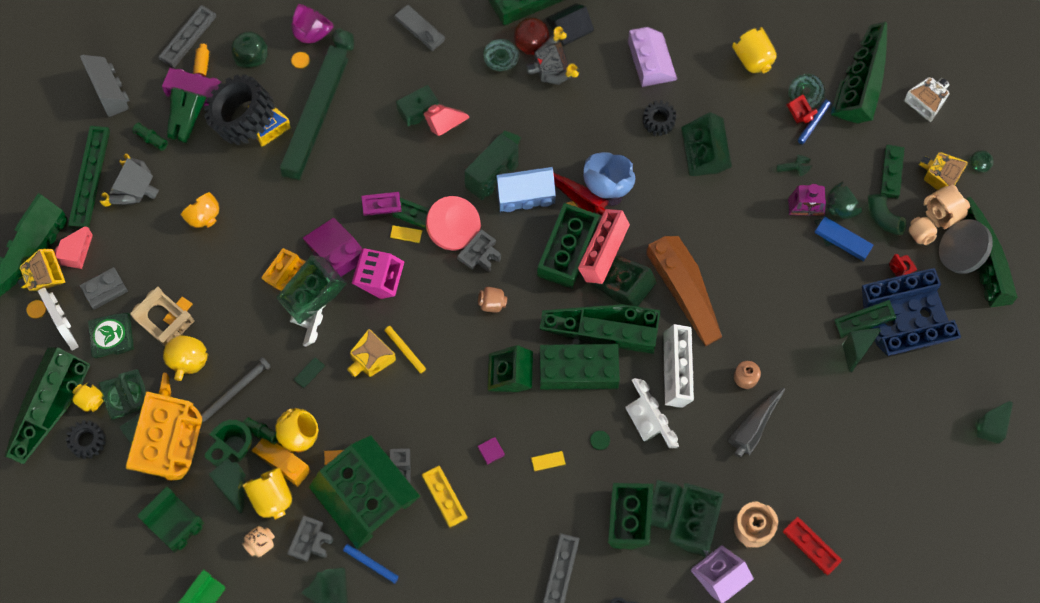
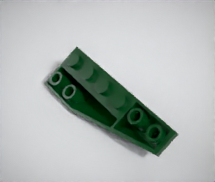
M968 197L966 200H968L970 208L967 209L965 219L976 220L986 226L992 235L993 241L988 259L979 267L980 282L984 285L985 300L988 301L989 307L1012 305L1018 297L1002 246L982 211L973 199Z
M623 304L543 310L539 330L588 343L618 344V348L654 354L661 310Z

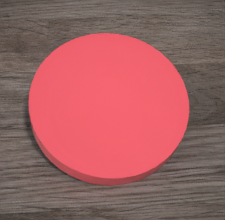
M448 196L439 199L429 209L426 216L428 235L436 245L446 250L458 251L464 249L480 231L481 224L477 210L470 202L461 197Z

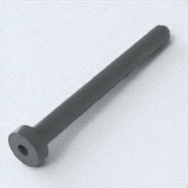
M261 357L258 360L260 363L201 414L202 422L208 420L264 369H270V364Z

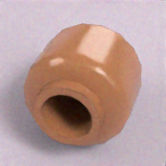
M485 287L484 290L479 292L478 305H480L483 311L499 313L502 308L506 307L507 297L504 296L502 289Z
M752 361L741 362L734 372L735 383L743 389L753 388L761 377L759 366Z

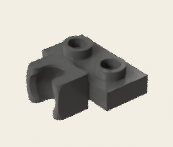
M481 229L457 258L471 270L479 263V266L490 272L491 262L488 260L493 259L499 262L501 254L493 248L496 240Z
M303 516L288 555L308 562L311 553L326 558V550L320 547L323 543L331 544L333 537L320 532L323 522Z

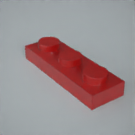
M799 517L783 531L827 576L843 561Z

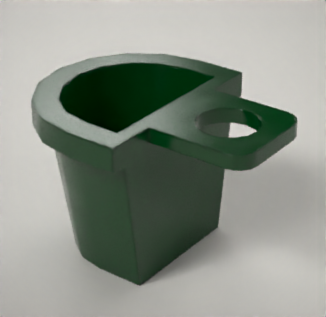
M239 420L221 422L209 434L215 443L205 453V458L216 467H220L229 456L240 463L251 446L252 436L249 428ZM216 449L223 451V457L219 460L212 458V453Z

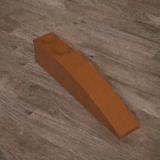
M664 236L649 244L646 252L648 258L703 344L707 346L722 338L699 267L680 237Z

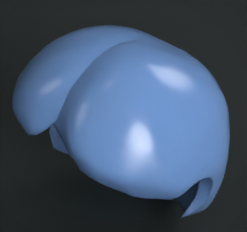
M601 152L590 155L585 161L583 177L587 188L593 194L601 198H620L628 194L635 184L633 164L625 156Z

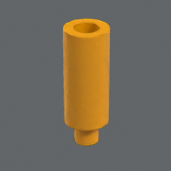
M202 43L200 48L196 49L193 74L197 73L203 77L207 75L209 50L206 44Z

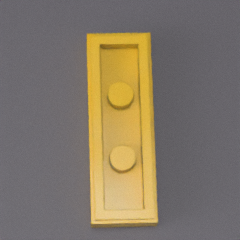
M440 465L423 473L422 477L449 528L466 520L467 515Z

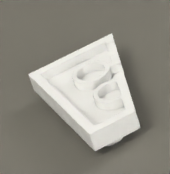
M45 287L38 290L57 329L73 351L79 346L69 330L71 327L66 317H62L64 312L60 305H55L58 301L53 292L48 293Z

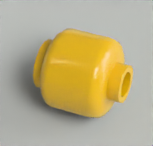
M91 383L79 384L73 390V402L84 412H94L103 403L102 392Z

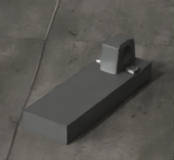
M406 5L395 15V19L431 51L445 41V36L438 32L409 5Z

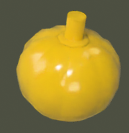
M180 335L168 341L163 352V359L169 368L176 371L174 379L182 381L184 374L197 373L204 367L208 353H206L204 344L198 339Z
M294 408L283 412L275 426L278 443H281L283 448L290 452L308 450L313 446L318 437L316 419L304 409Z

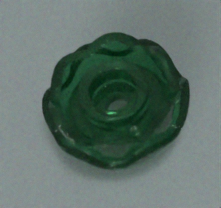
M984 150L976 151L970 158L971 166L978 172H987L994 164L992 155Z

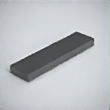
M201 5L159 55V60L175 68L216 18V14Z
M560 533L543 603H564L580 538Z

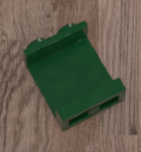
M168 487L137 515L174 553L177 550H182L187 545V540L192 535H197L202 530V525L204 524L202 519L193 513Z

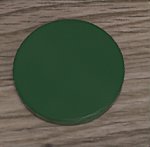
M596 431L592 434L590 442L595 449L604 450L610 444V437L604 431Z

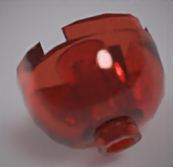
M537 18L524 19L515 28L514 43L525 54L534 55L549 39L547 26Z

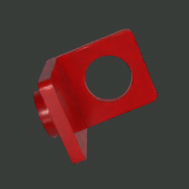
M895 254L889 263L892 272L897 277L911 274L917 270L908 255L900 258L898 254ZM904 262L909 264L910 268L908 271H906L907 267L904 264Z

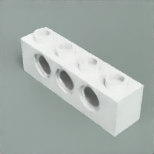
M674 324L663 332L665 405L683 408L694 400L691 327Z

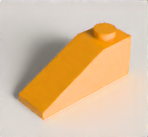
M262 438L252 449L254 454L272 468H280L283 476L296 487L310 473L307 464L277 443L271 444V442Z

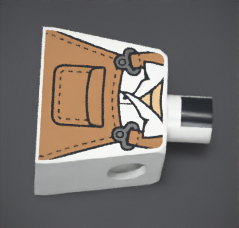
M928 78L912 88L904 101L931 122L949 95V91L946 90L949 83L944 78H941L938 82L933 78Z

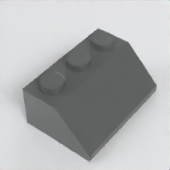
M81 55L80 58L108 117L128 110L129 107L126 103L129 101L125 91L121 92L120 88L123 86L119 78H114L113 76L116 71L112 63L108 64L105 57Z

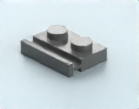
M114 267L80 285L93 310L128 292Z

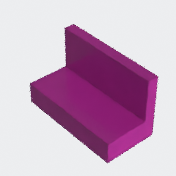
M399 192L362 196L364 216L401 212Z

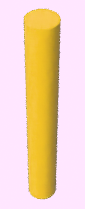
M388 326L384 331L419 373H423L426 370L425 366L393 328Z

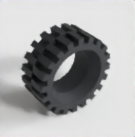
M242 74V77L234 75L233 80L229 77L225 79V84L219 83L217 91L213 89L211 92L213 94L212 98L208 97L206 101L209 105H206L204 108L207 112L204 116L207 119L208 125L225 141L227 140L231 144L234 142L236 145H239L241 141L248 143L249 138L253 140L258 138L256 134L258 132L262 134L265 131L263 127L270 125L271 122L268 119L273 118L274 113L271 110L275 109V105L272 103L274 100L270 94L253 77H248ZM251 101L246 112L238 119L231 121L235 110L243 103Z

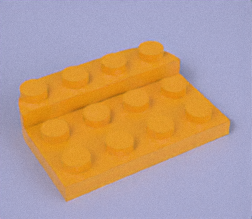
M146 392L126 469L166 477V480L182 479L191 467L202 423V416L197 408L193 406V403Z

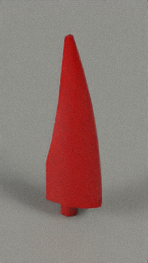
M553 173L554 185L567 195L578 208L603 216L606 210L604 208L609 202L607 199L593 194L587 187L571 179Z

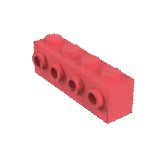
M605 210L578 267L586 282L603 284L630 226L623 210Z

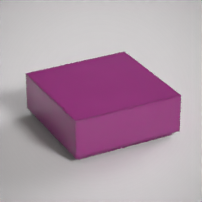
M496 437L478 446L487 465L505 456Z

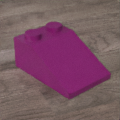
M332 218L303 237L305 243L324 268L332 273L334 281L357 267L362 247L335 218Z

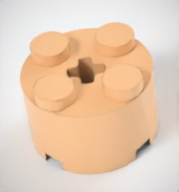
M955 185L945 186L927 196L924 200V206L927 205L928 209L925 211L927 217L936 227H944L943 229H947L967 216V209L970 208L968 200L963 198Z
M760 502L746 504L734 521L736 537L746 547L764 546L776 533L778 526L777 515L770 506ZM752 523L759 524V527L753 526Z

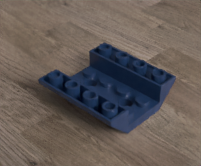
M935 268L862 285L863 309L890 300L896 315V319L892 320L893 326H887L884 323L870 328L876 345L887 356L961 338L955 320H948L937 290L941 283ZM920 310L928 311L929 317H923L920 314Z

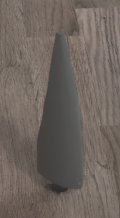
M781 388L760 404L729 438L728 442L737 448L734 454L738 458H741L744 453L750 455L754 450L785 388Z

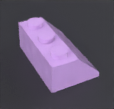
M648 27L630 30L628 44L641 86L646 87L677 80L663 34Z

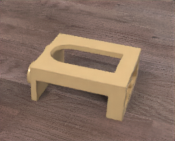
M159 287L151 290L146 298L137 304L130 313L133 319L164 347L169 340L175 336H180L194 322L192 316L167 297ZM153 306H163L177 318L164 332L148 318V312Z

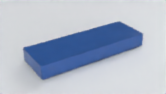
M827 217L823 218L815 231L817 235L863 262L874 246Z

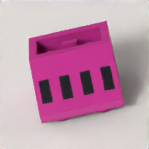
M363 248L361 249L352 284L380 299L393 297L397 291L404 261L390 253Z

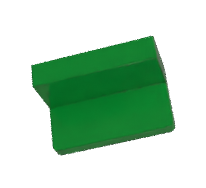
M203 570L179 603H216L226 587Z

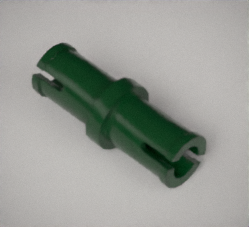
M139 122L133 126L132 132L143 138L147 144L151 143L161 151L167 147L168 141L157 135L153 129L149 130Z
M250 417L243 421L255 437L263 438L271 442V444L278 442L276 431L268 428L267 424L258 423Z

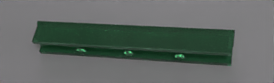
M330 45L280 166L282 177H289L300 181L348 63V58H346L347 50Z

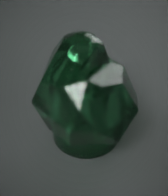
M341 28L333 32V43L338 50L351 51L354 49V36L352 33Z

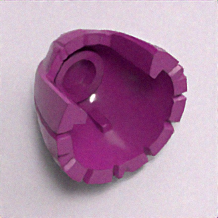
M297 5L292 20V32L299 41L310 44L315 43L333 29L334 24L326 17H323L322 14L317 11L314 12L313 9L305 5Z

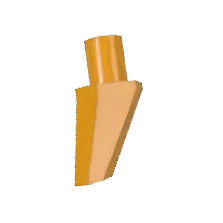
M163 373L158 394L170 397L169 376L167 373Z

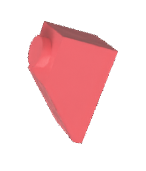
M439 104L429 107L428 111L423 113L431 131L438 136L469 118L468 114L460 110Z
M83 227L60 240L59 246L54 251L59 265L82 269L93 236L88 227Z

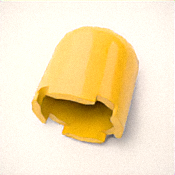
M760 27L759 31L752 29L740 36L741 41L738 43L734 42L732 48L749 72L766 73L772 68L771 65L775 62L777 54L762 27Z
M275 468L261 474L262 479H251L243 484L252 505L261 517L268 518L273 516L274 519H277L286 514L284 510L292 503L291 493L280 468Z

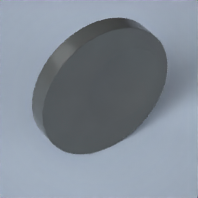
M968 219L955 223L945 232L940 241L939 257L941 262L955 273L965 274L975 271L985 263L991 253L992 235L986 226L976 220Z

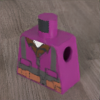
M817 184L799 185L788 198L789 215H825L826 200L824 186H818Z

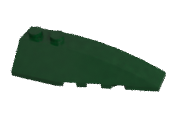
M886 22L869 26L860 43L862 45L861 49L855 53L853 57L855 60L852 66H848L846 70L847 76L838 85L830 113L832 116L854 123L873 121L885 69L887 47Z
M39 193L15 228L17 234L13 241H8L6 245L8 251L5 257H0V297L18 282V279L23 276L20 266L38 250L48 249L55 242L59 231L67 223L68 218L63 210Z

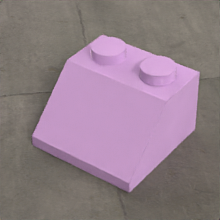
M722 545L691 569L708 593L720 603L730 599V597L753 580L745 561Z

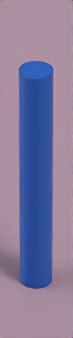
M824 100L818 109V113L814 115V119L809 122L797 140L800 144L805 143L830 106V101Z
M349 544L345 546L344 552L394 584L396 583L399 576Z

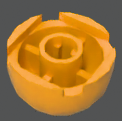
M208 192L196 199L197 202L193 205L190 204L181 213L183 219L190 226L195 228L207 226L209 228L217 222L215 218L219 214V204L216 198Z

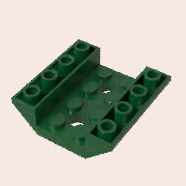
M371 435L348 446L318 472L309 486L310 490L357 549L373 537L372 532L401 508L407 509L421 497ZM351 468L353 476L345 479L343 477L344 471ZM376 499L378 501L377 508L369 510L368 502Z

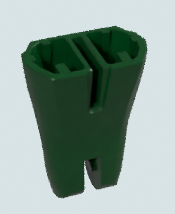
M171 87L167 138L175 140L178 136V141L187 143L197 117L205 103L206 96Z

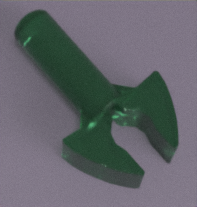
M797 155L796 162L778 164L776 169L778 172L798 170L800 176H803L811 170L812 165L803 166L801 164L810 163L811 159L803 155Z

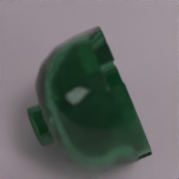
M251 31L240 33L232 42L231 53L234 61L243 68H250V66L255 65L258 67L265 62L268 56L267 45L264 39L257 33Z
M841 181L829 191L827 197L829 205L827 209L832 216L836 214L839 218L851 219L863 211L862 208H857L856 205L859 202L847 186L842 187L844 182Z

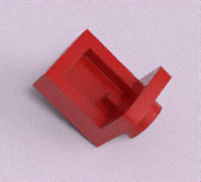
M800 95L786 104L796 123H807L814 119L813 115L818 113L817 109H811L804 95Z

